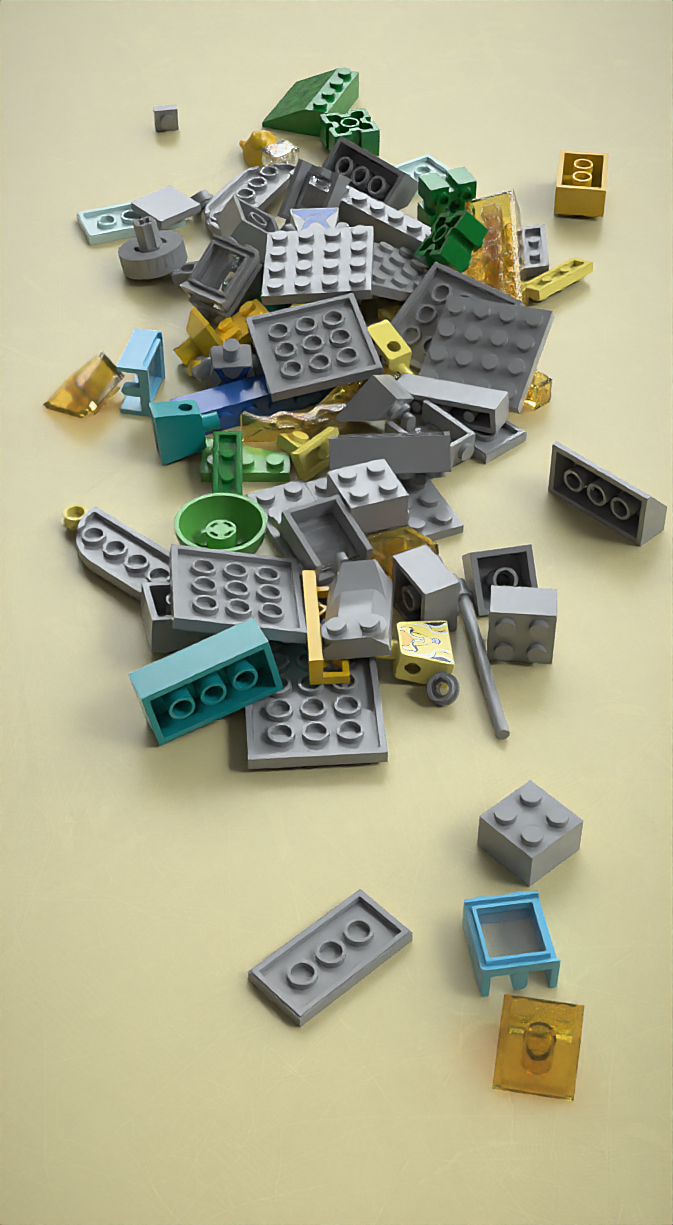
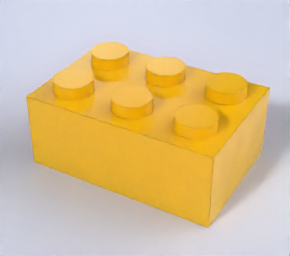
M560 150L554 213L563 216L584 215L589 218L603 217L609 153Z

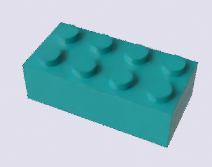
M254 617L128 674L145 718L160 746L284 689L269 641Z

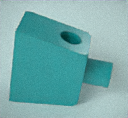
M195 400L148 403L156 448L163 465L204 450L207 447L205 432L220 429L217 412L201 415Z

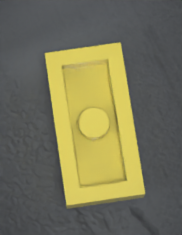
M337 427L326 428L290 454L300 480H309L329 466V438L332 435H340Z

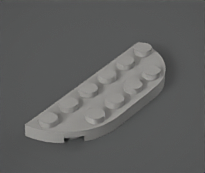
M273 163V166H265L259 169V166H255L239 173L207 203L205 207V222L209 231L222 237L216 218L233 195L264 211L288 188L290 183L289 173L295 170L297 164Z
M96 506L82 517L77 526L76 545L80 559L90 570L141 601V583L170 581V551Z

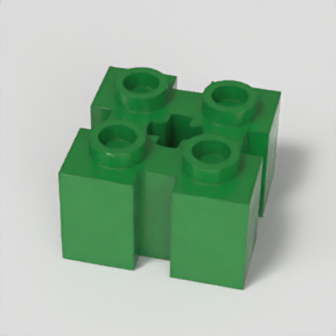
M365 108L348 110L347 114L341 115L338 112L320 115V141L325 149L329 150V153L341 135L375 156H379L380 129L374 121H371V116Z
M465 167L446 170V176L442 177L437 172L420 175L418 177V194L423 201L418 202L417 220L432 227L440 213L451 212L455 214L457 211H468L475 217V206L470 201L476 199L477 180Z
M457 211L455 214L451 212L440 213L430 229L431 234L422 241L414 256L428 269L436 261L462 273L469 268L471 258L473 257L471 255L472 251H477L482 247L485 242L484 237L489 230L468 211Z

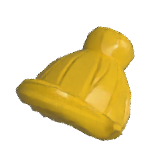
M257 130L251 133L247 141H239V145L243 149L244 161L251 167L259 166V168L271 166L278 156L277 140L273 133L269 131Z

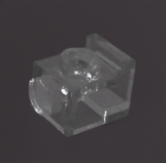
M285 139L262 148V167L274 166L276 163L297 164L299 148Z

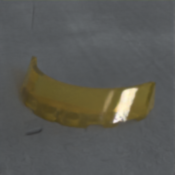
M369 379L337 386L314 409L306 413L280 411L271 416L263 417L244 411L240 414L243 442L277 441L279 434L292 433L293 431H300L305 434L310 433L335 419Z

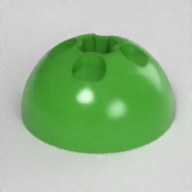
M212 493L192 499L183 505L175 516L174 529L179 544L183 546L255 554L265 538L267 516L263 508L248 497L233 493Z

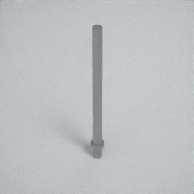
M459 578L461 591L459 592L458 606L461 610L495 733L498 739H506L509 737L510 732L472 602L474 597L471 590L467 588L466 581L463 578Z

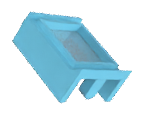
M135 328L116 366L117 372L136 374L133 382H125L121 389V392L126 395L120 408L123 414L151 417L148 403L153 402L162 380L165 379L162 331Z
M538 890L529 892L518 891L511 894L489 897L479 896L464 900L462 925L481 997L489 996L491 977L510 975L513 989L521 990L528 985L529 972L544 970L549 988L557 987L561 960L557 958L539 900Z

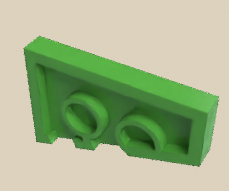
M205 437L207 447L202 450L201 482H212L213 439ZM243 445V482H290V454Z

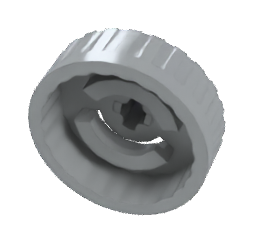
M146 216L133 222L136 236L123 243L118 250L123 273L132 279H152L170 274L181 268L188 259L183 236L175 231L158 230L156 220L151 216Z

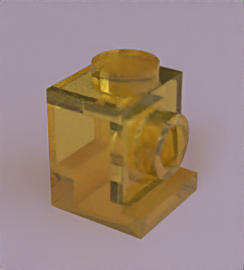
M536 369L524 404L535 411L549 403L551 399L552 378Z

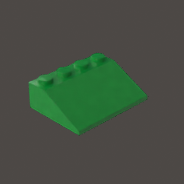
M337 68L295 82L264 119L262 127L320 137V115L338 112L340 115L346 114L359 98V72L351 71L349 68Z

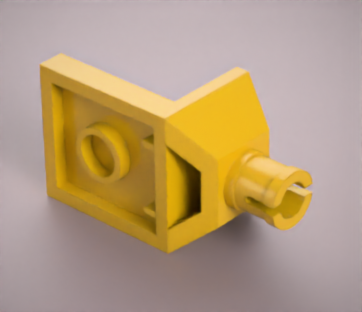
M257 299L248 301L240 307L239 312L231 318L222 320L218 328L214 330L197 308L194 307L190 311L186 327L190 337L181 345L175 347L173 351L187 367L189 361L195 360L203 354L209 357L210 348L213 346H223V342L227 339H236L240 345H250L252 340L246 325V318L269 313V311Z

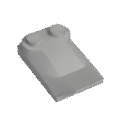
M375 559L342 562L329 587L325 623L321 628L324 661L391 655L394 585L393 581L385 574Z

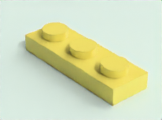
M573 257L520 285L521 296L532 298L534 301L546 300L551 294L564 290L566 286L573 282L581 281L584 276L594 272L593 262Z

